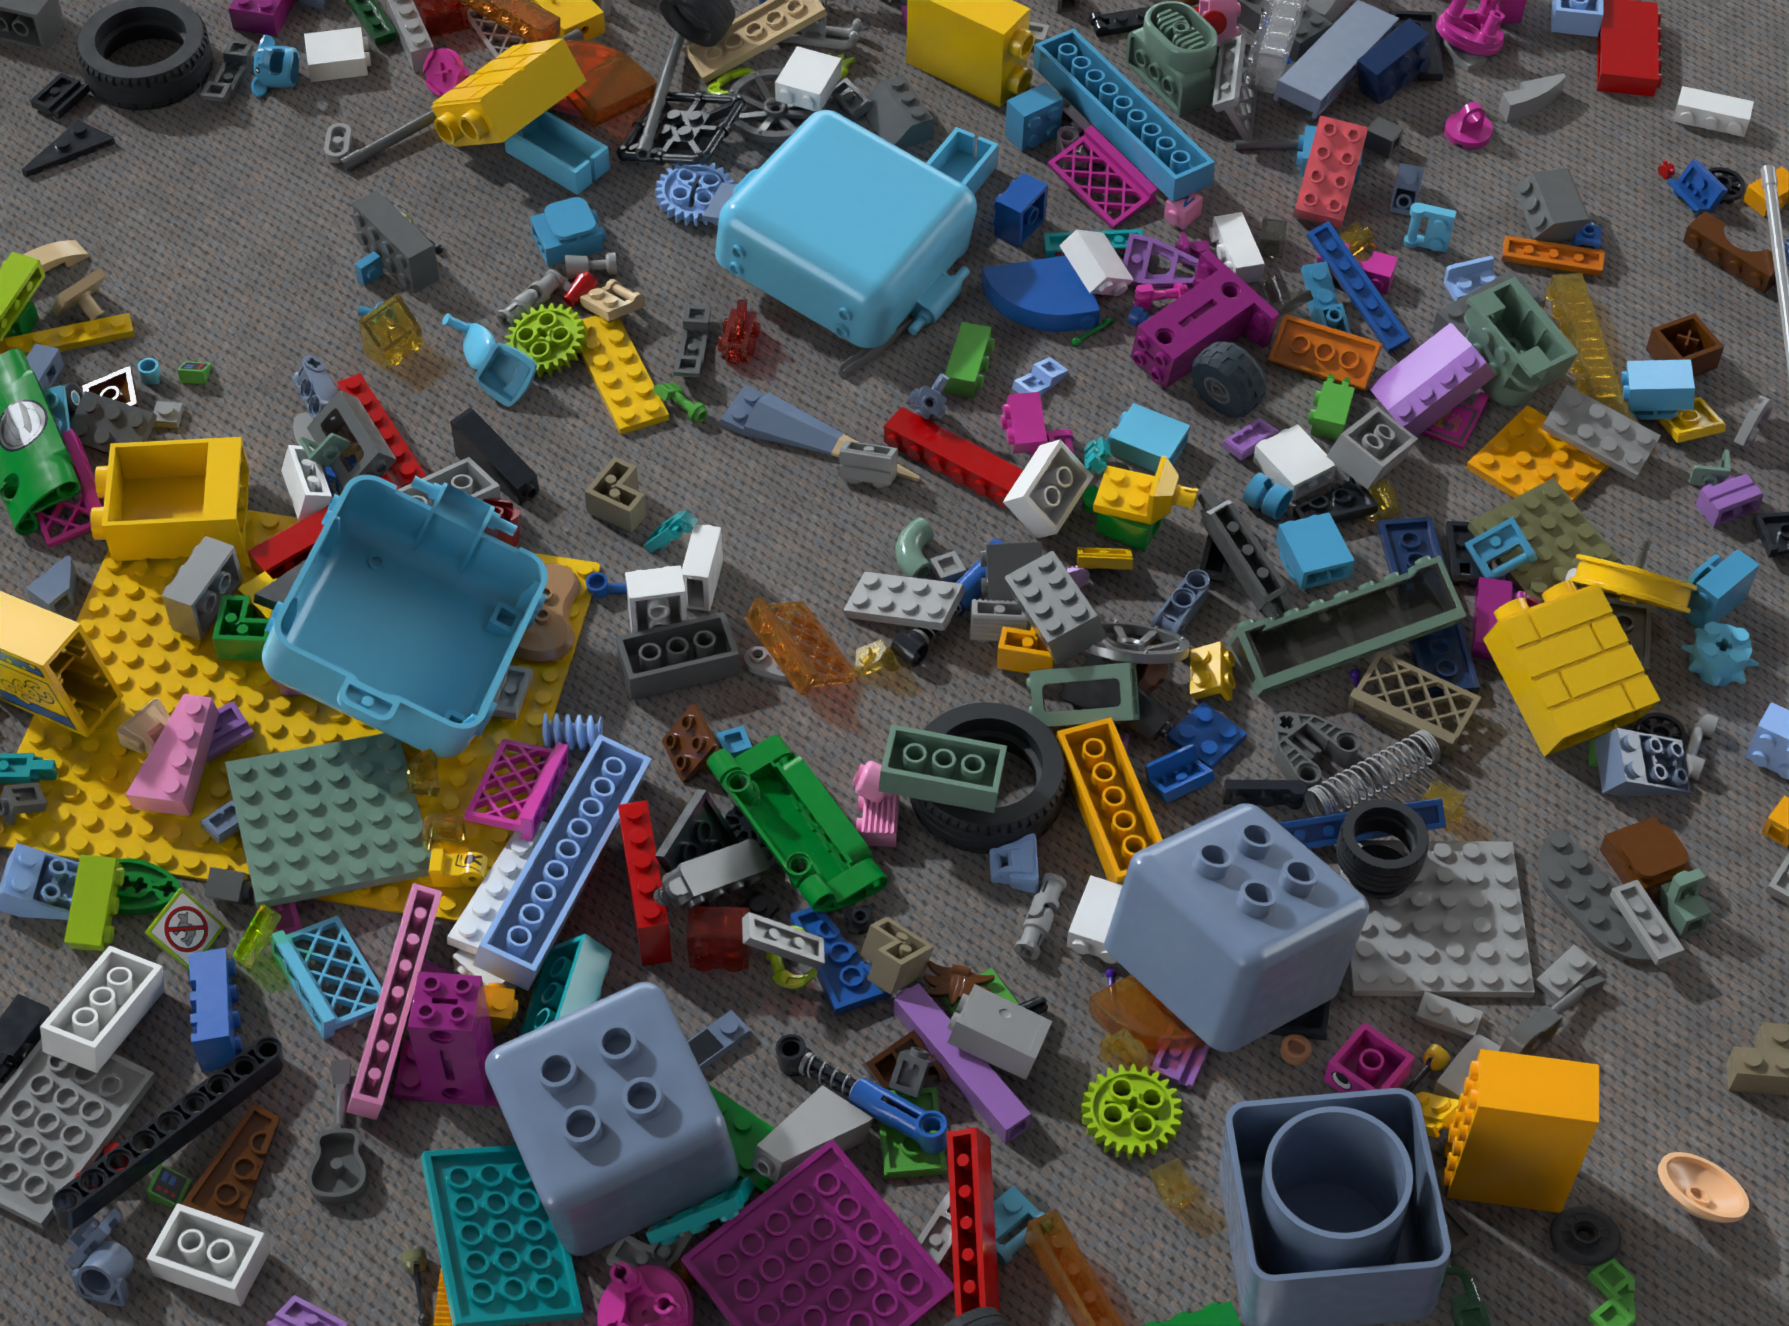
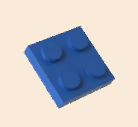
M1203 702L1167 734L1166 740L1178 749L1193 744L1197 750L1198 760L1210 769H1213L1246 740L1247 733Z

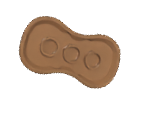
M545 564L548 572V581L543 593L547 594V597L530 629L526 627L514 653L522 659L529 661L556 660L565 656L574 644V632L570 624L569 612L572 603L579 593L580 581L576 573L563 565Z

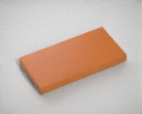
M1284 314L1267 361L1268 363L1323 380H1327L1328 374H1333L1335 378L1334 383L1340 385L1345 377L1350 378L1349 387L1366 392L1382 349V343Z

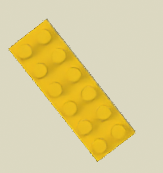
M595 315L582 319L588 336L585 337L587 344L582 345L584 353H580L619 434L622 435L668 421L669 413L661 398L654 393V384L620 318L607 321Z

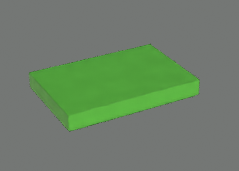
M937 1087L923 1088L921 1096L918 1098L897 1090H891V1092L926 1111L935 1110L940 1112ZM878 1121L884 1179L947 1174L945 1149L937 1154L926 1153L920 1148L918 1142ZM930 1131V1132H928V1133H929V1134H934V1133H936V1132H938V1131Z

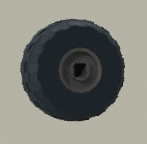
M1227 341L1212 343L1192 362L1191 378L1198 394L1208 406L1226 417H1245L1263 401L1266 395L1267 386L1263 370L1256 360L1242 347L1237 346V344L1227 343Z

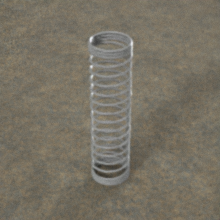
M1420 730L1415 732L1408 738H1404L1401 742H1396L1394 746H1389L1386 750H1381L1379 754H1374L1372 758H1366L1365 761L1352 765L1350 769L1337 773L1335 777L1322 781L1320 785L1307 789L1305 792L1307 807L1314 817L1323 816L1316 805L1315 793L1322 802L1326 815H1333L1332 805L1336 809L1335 814H1338V811L1344 813L1346 807L1350 809L1353 807V803L1360 804L1361 800L1366 801L1368 796L1374 797L1375 793H1381L1383 788H1390V784L1396 785L1398 780L1403 781L1405 776L1411 777L1412 772L1418 773L1420 769L1425 770L1427 765L1432 766L1438 763L1441 757L1439 745L1428 731ZM1420 739L1428 747L1432 759L1429 758V756L1423 750L1420 743ZM1410 741L1413 743V746H1414V749H1415L1417 755H1418V756L1420 757V759L1425 763V766H1424V767H1421V766H1420L1419 760H1418L1416 754H1415L1414 751L1410 748V745H1409V742H1410ZM1402 745L1408 749L1412 761L1418 767L1416 771L1412 769L1408 757L1402 751ZM1395 749L1400 752L1404 764L1410 770L1409 775L1405 773L1402 763L1395 755ZM1388 753L1393 756L1397 768L1403 774L1402 778H1398L1394 766L1388 760ZM1380 757L1386 760L1388 769L1396 778L1395 782L1390 781L1387 770L1380 762ZM1373 761L1379 765L1382 775L1388 782V786L1383 785L1379 773L1373 767ZM1365 765L1371 768L1373 776L1381 786L1380 790L1375 788L1372 778L1366 772ZM1358 768L1364 772L1368 784L1374 790L1373 794L1368 793L1364 781L1358 774ZM1351 773L1357 777L1360 787L1366 793L1365 798L1361 797L1356 784L1351 779ZM1343 776L1349 780L1354 793L1359 798L1358 802L1353 800L1350 790L1344 784ZM1336 780L1342 784L1346 796L1351 801L1350 806L1345 803L1343 795L1336 787ZM1329 785L1335 789L1338 799L1344 805L1343 810L1338 808L1335 798L1329 792ZM1321 788L1324 789V790L1327 792L1328 797H1327V795L1321 790Z

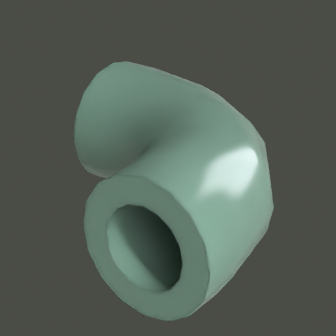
M922 517L911 521L900 532L895 546L897 564L906 577L924 579L932 568V564L922 554V548L933 540L934 533L930 524Z

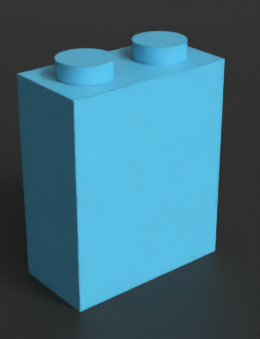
M1133 403L1128 412L1124 411L1122 413L1118 427L1110 431L1107 441L1110 443L1111 455L1157 472L1161 456L1167 457L1172 466L1174 465L1188 443L1190 425Z

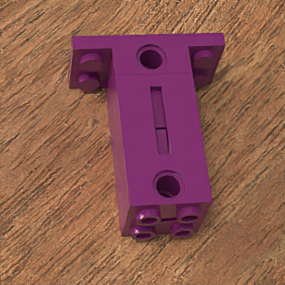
M1209 249L1200 254L1192 283L1194 287L1137 328L1130 357L1137 366L1142 367L1151 376L1154 382L1159 383L1165 389L1191 372L1193 360L1210 344L1223 341L1231 343L1245 333L1252 342L1264 348L1270 344L1279 313Z
M418 972L408 1023L411 1041H403L393 1093L394 1099L500 1107L485 1072L486 1058L497 1046L494 1043L482 976Z

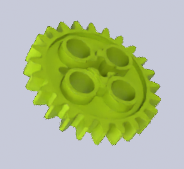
M551 303L548 309H545L544 305L540 304L538 311L531 307V314L521 313L522 320L514 319L516 327L508 328L510 335L505 336L507 341L505 345L514 347L532 358L537 363L536 373L538 377H541L546 371L549 376H552V372L555 369L561 373V366L565 365L570 368V360H579L576 353H584L582 345L587 344L585 337L588 334L578 312L574 313L571 307L565 310L563 304H560L556 309L554 304Z
M1120 1064L1118 1073H1115L1109 1067L1107 1068L1106 1077L1097 1074L1096 1083L1090 1082L1088 1092H1084V1103L1081 1105V1113H1083L1082 1124L1088 1125L1086 1134H1095V1145L1102 1142L1105 1143L1103 1152L1106 1153L1111 1148L1116 1149V1158L1123 1151L1127 1153L1128 1160L1132 1159L1133 1153H1138L1141 1160H1144L1145 1151H1149L1153 1156H1156L1157 1146L1166 1150L1168 1140L1174 1142L1175 1131L1180 1130L1181 1122L1179 1120L1182 1119L1183 1111L1180 1110L1181 1099L1175 1098L1177 1089H1168L1169 1079H1164L1160 1082L1158 1080V1071L1151 1076L1148 1075L1147 1066L1141 1072H1137L1135 1064L1131 1065L1130 1071H1126L1123 1065ZM1116 1092H1123L1127 1096H1119ZM1153 1101L1157 1105L1152 1106L1146 1104L1145 1102ZM1115 1118L1118 1122H1110L1106 1119ZM1138 1127H1144V1128L1148 1129V1131H1146V1132H1141V1131L1137 1130L1136 1128H1138Z

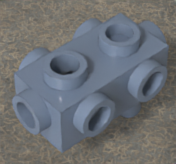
M940 373L931 388L926 385L920 389L915 388L909 395L906 404L919 416L925 419H933L937 422L943 417L948 408L944 404L947 398L941 395V391L948 382L949 377Z

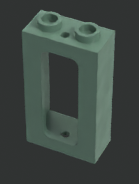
M1136 663L1030 671V677L1027 678V691L1032 697L1029 713L1037 717L1048 727L1081 725L1112 717L1113 722L1140 720ZM1113 678L1119 680L1121 703L1117 707L1048 712L1045 709L1044 686L1046 684Z

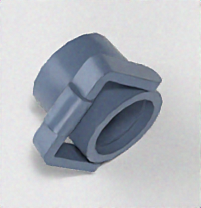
M114 1241L100 1243L80 1269L75 1268L72 1273V1279L78 1295L82 1298L124 1306L130 1296L125 1278L133 1269L134 1260L128 1249Z

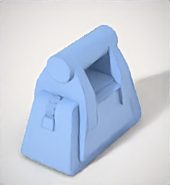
M1034 833L1026 835L1010 844L990 849L991 882L1010 884V887L1030 893L1036 894L1039 892L1037 843ZM1002 863H1008V866L1002 868Z

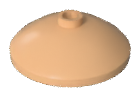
M1673 1152L1665 1155L1658 1165V1175L1662 1186L1669 1196L1691 1215L1717 1223L1737 1222L1746 1215L1749 1209L1747 1194L1729 1173L1716 1164L1693 1154Z

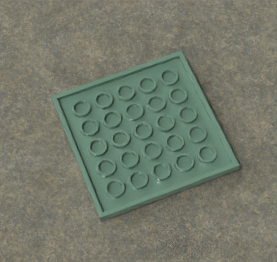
M382 733L225 762L257 909L430 876L431 852L400 740Z

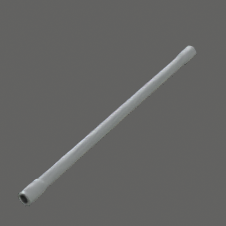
M1765 165L1760 169L1762 187L1765 193L1789 377V275L1777 192L1776 168L1774 165Z

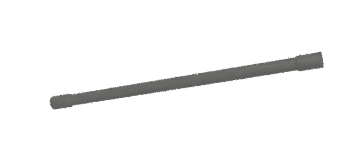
M578 28L559 38L565 40L569 49L584 41V36ZM431 110L364 148L339 159L341 168L347 173L365 163L371 157L433 124L434 120L437 119L435 113Z
M674 31L643 134L639 139L635 152L636 157L640 160H647L650 157L654 136L685 39L676 31Z

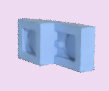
M1049 357L1033 364L1031 373L1014 380L1012 389L1019 394L1040 392V396H1042L1068 374L1069 370Z

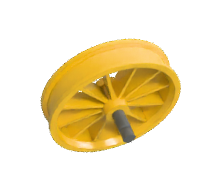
M1644 540L1639 542L1632 566L1577 554L1576 559L1579 560L1576 574L1575 577H1570L1569 579L1573 583L1585 587L1597 583L1603 592L1620 596V601L1636 605V602L1639 601L1688 614L1691 611L1687 607L1692 591H1697L1698 587L1643 569L1648 555L1647 551H1649L1651 542Z

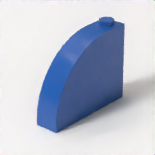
M1066 256L982 268L981 286L987 299L1001 314L1018 324L1051 332L1089 330L1099 325L1100 309L1095 295L1089 293Z

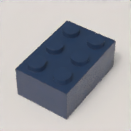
M1409 18L1357 60L1359 90L1379 105L1385 100L1392 98L1395 92L1408 85L1420 72L1427 70L1431 64L1430 33Z

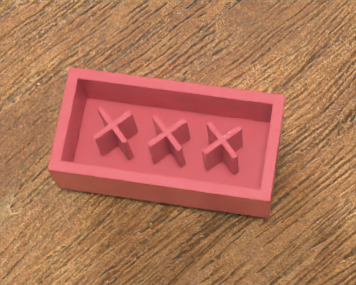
M1320 115L1293 217L1321 224L1329 221L1332 226L1341 228L1368 127Z

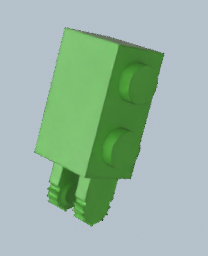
M1328 374L1327 381H1324L1322 390H1316L1313 406H1317L1316 410L1311 409L1308 424L1312 425L1311 435L1337 440L1345 430L1355 388L1349 387L1350 378L1345 377L1340 385L1334 383L1335 378L1333 374Z

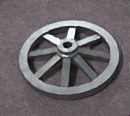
M764 69L750 73L736 81L727 93V95H741L745 100V105L760 111L740 113L732 125L740 134L760 142L784 143L800 127H795L787 119H807L815 111L793 110L797 106L776 101L775 97H771L764 82L777 80L783 69ZM756 84L765 102L763 104L741 93ZM766 119L759 129L744 122ZM773 124H780L785 129L783 131H768Z
M1115 620L1100 622L1105 633L1115 634L1116 642L1107 637L1084 650L1087 653L1117 660L1120 663L1166 664L1186 659L1189 655L1190 643L1183 636L1159 628V626L1152 627L1145 624ZM1125 634L1140 635L1143 637L1141 639L1128 638ZM1155 639L1166 642L1148 646Z

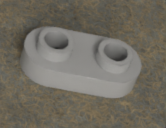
M336 123L327 129L324 151L326 159L331 163H339V159L350 154L352 133L351 128L347 124Z
M762 646L752 647L744 655L745 667L751 673L780 682L791 681L798 674V662L791 655Z

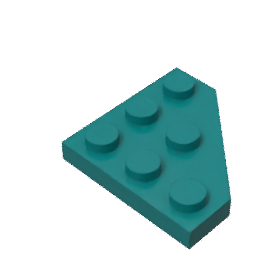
M751 1177L736 1181L729 1189L704 1200V1204L699 1202L678 1212V1214L669 1219L670 1223L668 1224L666 1220H661L652 1225L646 1233L650 1244L653 1245L661 1242L662 1246H665L680 1239L679 1234L690 1230L692 1234L708 1228L709 1222L720 1218L721 1222H725L738 1216V1211L744 1208L743 1204L749 1200V1196L755 1188Z

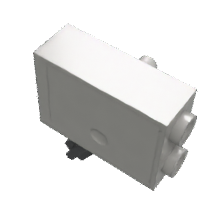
M974 984L970 995L963 993L956 1008L961 1013L954 1012L947 1029L951 1030L952 1033L947 1043L985 1060L988 1064L991 1063L1026 1080L1052 1023L1051 1020L1040 1015L1048 1010L1047 1000L1043 996H1036L1017 1005Z

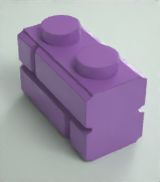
M1747 474L1739 477L1730 476L1720 484L1704 486L1699 492L1696 507L1705 515L1709 523L1715 527L1757 511L1763 499V493L1757 485H1754V482Z

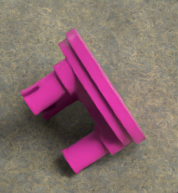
M1452 0L1450 7L1446 8L1437 19L1436 29L1438 33L1453 46L1472 54L1490 56L1499 53L1504 43V34L1500 25L1505 15L1500 11L1494 10L1498 0H1483L1481 6L1476 11L1464 8L1468 0Z
M618 1262L620 1267L616 1266V1264L611 1267L610 1277L612 1281L605 1289L598 1307V1326L693 1325L695 1312L693 1298L686 1283L676 1273L665 1267L652 1264L630 1267L625 1262Z

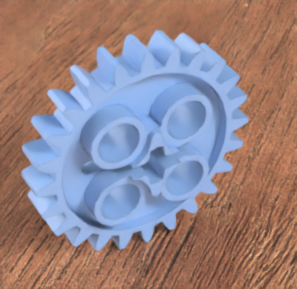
M712 163L710 166H706V164L703 166L700 164H683L681 167L678 164H674V170L666 168V174H660V181L656 182L657 206H661L662 213L667 212L668 219L675 216L676 223L684 220L685 226H687L690 221H693L694 225L698 226L699 221H702L705 225H708V221L702 219V216L721 182L734 184V180H730L729 173L724 174L723 167L716 170L715 163ZM699 179V187L696 189V183ZM695 196L693 207H691L692 198Z

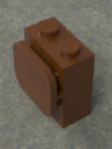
M1656 816L1605 834L1600 848L1601 853L1623 885L1638 879L1652 902L1660 898L1661 885L1671 882L1673 877L1679 872L1693 870L1687 862L1689 854L1674 831L1670 827L1662 825Z

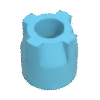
M153 358L141 360L137 368L142 383L144 385L159 384L161 371L158 361Z

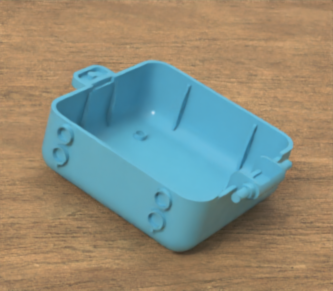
M821 110L809 116L759 169L750 171L735 186L733 196L724 204L720 211L715 256L718 263L734 276L747 281L832 331L838 337L859 347L875 348L883 345L896 332V328L908 314L916 319L908 328V332L911 335H916L923 326L933 325L962 292V281L969 275V269L962 266L955 275L951 276L946 272L968 250L977 211V203L972 191L964 184L839 113L831 110Z
M360 475L354 477L346 484L340 496L335 494L332 498L328 511L321 523L324 527L284 603L277 602L264 630L269 635L262 650L263 666L271 678L289 688L438 758H451L462 753L468 747L474 735L480 737L486 724H488L497 706L493 699L526 627L530 629L546 600L547 594L543 593L548 581V572L543 561L534 553L522 547L517 549L484 532L487 526L493 530L497 528L513 536L517 529L516 525L500 518L501 515L494 512V506L445 482L443 486L436 482L433 485L415 476L411 486L428 494V498L435 501L433 506H430L397 490V485L380 477Z

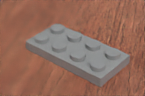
M1569 385L1565 387L1541 427L1542 430L1634 480L1661 436Z
M864 572L843 611L846 618L945 631L965 593V589L961 583Z

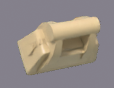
M158 698L153 699L118 727L117 734L121 746L139 753H150L171 717Z

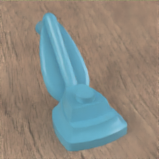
M447 313L443 318L442 324L465 334L463 338V352L470 367L477 370L475 373L477 382L496 401L507 407L515 405L528 390L534 378L537 363L514 347L501 343L496 344L493 334L484 326L477 323H466Z

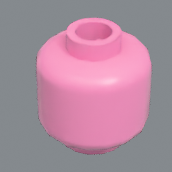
M868 761L865 765L860 764L852 782V785L856 786L855 792L857 795L875 803L882 802L885 796L888 798L892 796L890 793L879 792L881 764L874 761Z

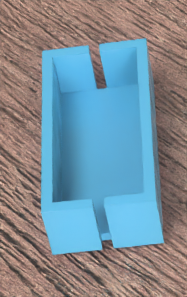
M545 111L504 141L506 153L576 195L591 185L592 179L596 181L610 169L609 148L548 111Z
M956 127L926 163L964 184L975 194L998 166L999 144L979 136L977 139V157H975V134Z

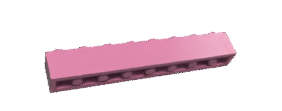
M415 883L412 885L346 1111L348 1113L373 1120L378 1118L414 995L418 972L421 970L442 895L440 890Z

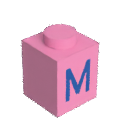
M1193 193L1174 202L1168 199L1165 203L1164 219L1171 225H1176L1184 230L1201 215L1203 197Z

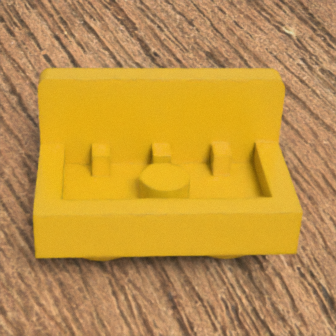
M1221 641L1190 650V695L1193 699H1201L1220 693L1226 701L1232 700V689L1235 688L1232 667L1235 666V659L1233 653L1230 650L1228 651Z

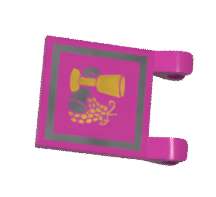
M1479 392L1473 406L1461 402L1421 434L1463 449L1488 404L1489 394Z

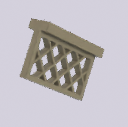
M1379 650L1357 688L1354 687L1351 692L1348 709L1357 714L1365 715L1366 718L1406 737L1420 730H1426L1436 739L1440 752L1450 757L1457 741L1479 705L1481 697ZM1383 661L1392 665L1394 672L1380 675L1377 667ZM1413 675L1418 678L1420 684L1405 687L1402 676ZM1397 678L1400 689L1386 692L1383 681ZM1378 683L1381 693L1370 695L1363 690L1366 685ZM1437 686L1443 689L1445 696L1431 699L1427 688ZM1422 690L1426 700L1412 704L1408 693ZM1403 695L1407 705L1396 707L1391 704L1389 698ZM1463 698L1471 702V705L1467 709L1457 711L1453 700ZM1448 702L1452 712L1438 716L1434 705ZM1429 706L1433 717L1427 719L1417 717L1416 709ZM1455 719L1457 729L1454 733L1443 729L1440 722ZM1420 739V743L1426 746V744Z

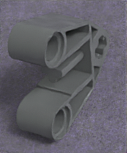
M1293 712L1277 714L1271 734L1274 762L1286 780H1300L1306 784V790L1320 783L1322 772L1319 766L1314 763L1320 754L1326 755L1340 767H1351L1357 762L1361 744L1357 734L1317 715Z

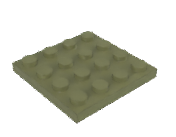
M1554 478L1472 520L1467 527L1477 537L1513 517L1534 550L1538 560L1531 564L1527 562L1505 576L1513 582L1512 584L1518 592L1524 591L1527 595L1535 597L1543 603L1542 594L1552 586L1565 581L1567 572L1571 568L1578 567L1579 560L1576 559L1577 554L1616 563L1619 560V557ZM1519 546L1495 559L1494 562L1500 566L1520 555L1523 551Z

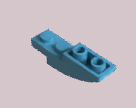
M1327 261L1303 265L1301 273L1307 291L1305 299L1313 322L1351 334L1343 304L1339 303Z

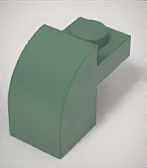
M1699 868L1689 872H1679L1673 877L1671 882L1660 886V902L1663 912L1680 937L1706 928L1712 913L1699 895L1705 880V876Z

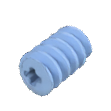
M544 713L542 737L546 748H552L554 742L556 744L558 742L567 743L568 749L573 751L578 743L579 749L585 751L588 744L592 748L599 734L603 735L602 716H600L598 723L594 724L592 715H589L587 722L583 723L581 715H577L575 722H571L570 715L566 714L564 721L560 722L558 713H555L552 721H549L547 713Z

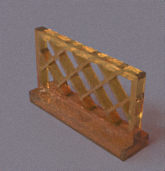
M764 598L754 599L745 620L799 695L809 694L812 687L857 681L858 674L804 601L768 604ZM799 611L803 618L791 612ZM777 615L780 616V617H782V618H784L783 621L780 620V619L777 617ZM787 620L801 626V629L787 623ZM804 629H808L814 632L817 635V637L804 631ZM790 634L796 636L797 640L794 639ZM803 639V640H805V641H807V642H809V643L815 645V647L813 648V647H811V646H809V645H807V644L801 642L800 640ZM820 647L828 651L831 654V656L818 650V648ZM817 658L829 664V666L827 667L819 662L814 661V659ZM834 666L842 670L845 674L833 670L832 667ZM818 672L824 674L825 676H819V677H818V675H819Z

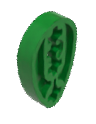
M132 858L118 859L122 868L125 869L122 886L126 884V881H129L132 887H127L125 891H122L118 885L116 897H119L120 903L117 914L141 915L162 911L182 886L173 875L157 865ZM141 884H144L146 889H141L140 893H136L133 887L139 888ZM170 887H173L175 892H171L169 897H166L164 892H168Z

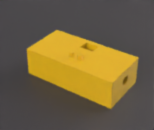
M524 0L545 30L554 39H559L577 28L584 36L583 42L606 33L604 12L592 0Z

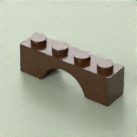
M1706 211L1688 225L1683 243L1688 245L1689 248L1701 253L1711 262H1715L1728 270L1730 274L1736 275L1751 287L1763 293L1776 284L1773 254L1768 249L1746 251L1735 247L1727 240L1724 234L1726 223Z

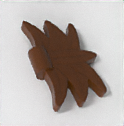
M928 961L927 965L937 976L924 974L926 983L933 987L932 989H925L930 997H949L950 1007H953L959 999L961 1000L963 993L970 995L974 984L981 987V985L989 984L995 980L994 975L975 974L971 972L970 967L953 964L952 967H943L932 961ZM981 987V988H983V989L988 990V991L991 992V989L985 988V987Z

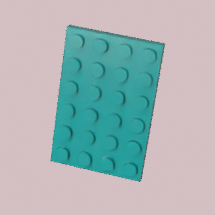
M517 1145L423 1151L421 1161L452 1325L506 1326L580 1319L583 1314V1308L571 1254L562 1247Z

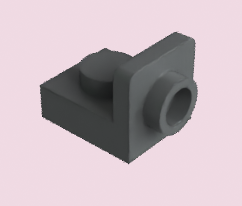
M38 782L5 785L3 787L0 797V815L3 816L7 826L14 825L17 814L45 811L47 801Z
M911 1047V1050L901 1051L889 1087L916 1098L920 1097L929 1068L935 1065L936 1060L928 1057L929 1052L921 1048Z

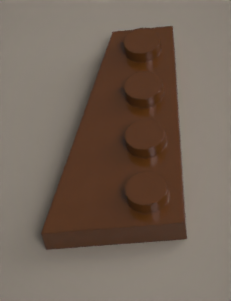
M252 1103L181 1205L242 1225L278 1129L280 1117Z

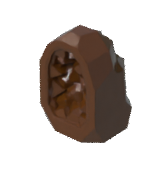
M1136 664L1137 683L1148 693L1153 692V690L1158 688L1159 684L1164 682L1168 664Z

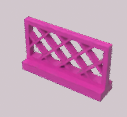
M1092 125L1084 130V135L1048 161L1047 166L1112 229L1118 227L1145 205L1150 206L1156 202L1158 188ZM1084 145L1090 151V156H1076L1075 153L1078 148ZM1061 161H1072V170L1061 169L1057 164ZM1075 162L1089 163V171L1075 170ZM1092 163H1102L1106 167V172L1092 171ZM1074 176L1089 177L1088 186L1077 185L1074 182ZM1091 178H1105V187L1091 186ZM1109 179H1119L1123 183V188L1108 187ZM1090 193H1105V201H1093L1090 198ZM1108 194H1122V203L1107 202ZM1125 195H1135L1140 201L1136 204H1126ZM1107 208L1121 209V215L1113 220L1107 214Z
M73 429L62 434L75 465L73 469L81 485L78 493H81L82 496L77 505L66 502L67 499L57 503L51 516L43 514L42 510L36 513L49 548L90 532L91 522L81 526L74 524L80 512L91 516V509L93 507H104V500L99 499L97 496L95 477L86 453ZM63 507L74 510L68 521L58 518ZM55 523L65 526L62 534L51 537L50 531Z
M502 739L464 814L465 820L520 831L522 840L533 841L569 766L568 744L557 742L555 748L551 749ZM506 750L515 751L519 755L507 758L505 752ZM539 756L547 758V760L535 764L532 758ZM524 761L528 765V767L516 770L513 766ZM504 768L509 770L510 773L500 777L495 773ZM533 773L537 776V779L527 783L522 778ZM514 780L519 783L518 786L507 789L504 785ZM498 787L501 791L490 796L486 793V790ZM523 792L528 795V798L516 801L513 797ZM504 799H507L510 803L501 808H497L494 804ZM487 805L491 809L487 813L475 812L476 809ZM514 811L519 815L517 820L508 819L503 816Z

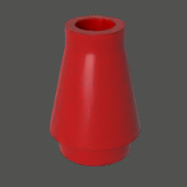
M584 271L582 274L579 273L567 293L563 296V301L574 308L580 303V296L589 293L590 290L599 286L597 279L587 271Z

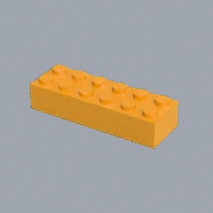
M1110 717L1057 731V738L1065 754L1067 763L1066 778L1107 880L1123 885L1132 856L1163 839L1113 719Z

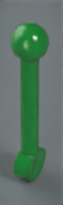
M1112 317L1106 318L1102 324L1080 337H1073L1071 344L1076 347L1079 346L1081 341L1103 328L1113 325L1115 320Z

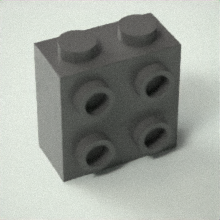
M1042 542L984 544V550H980V566L985 567L986 578H981V592L986 594L987 600L1014 599L1004 577L1042 556Z

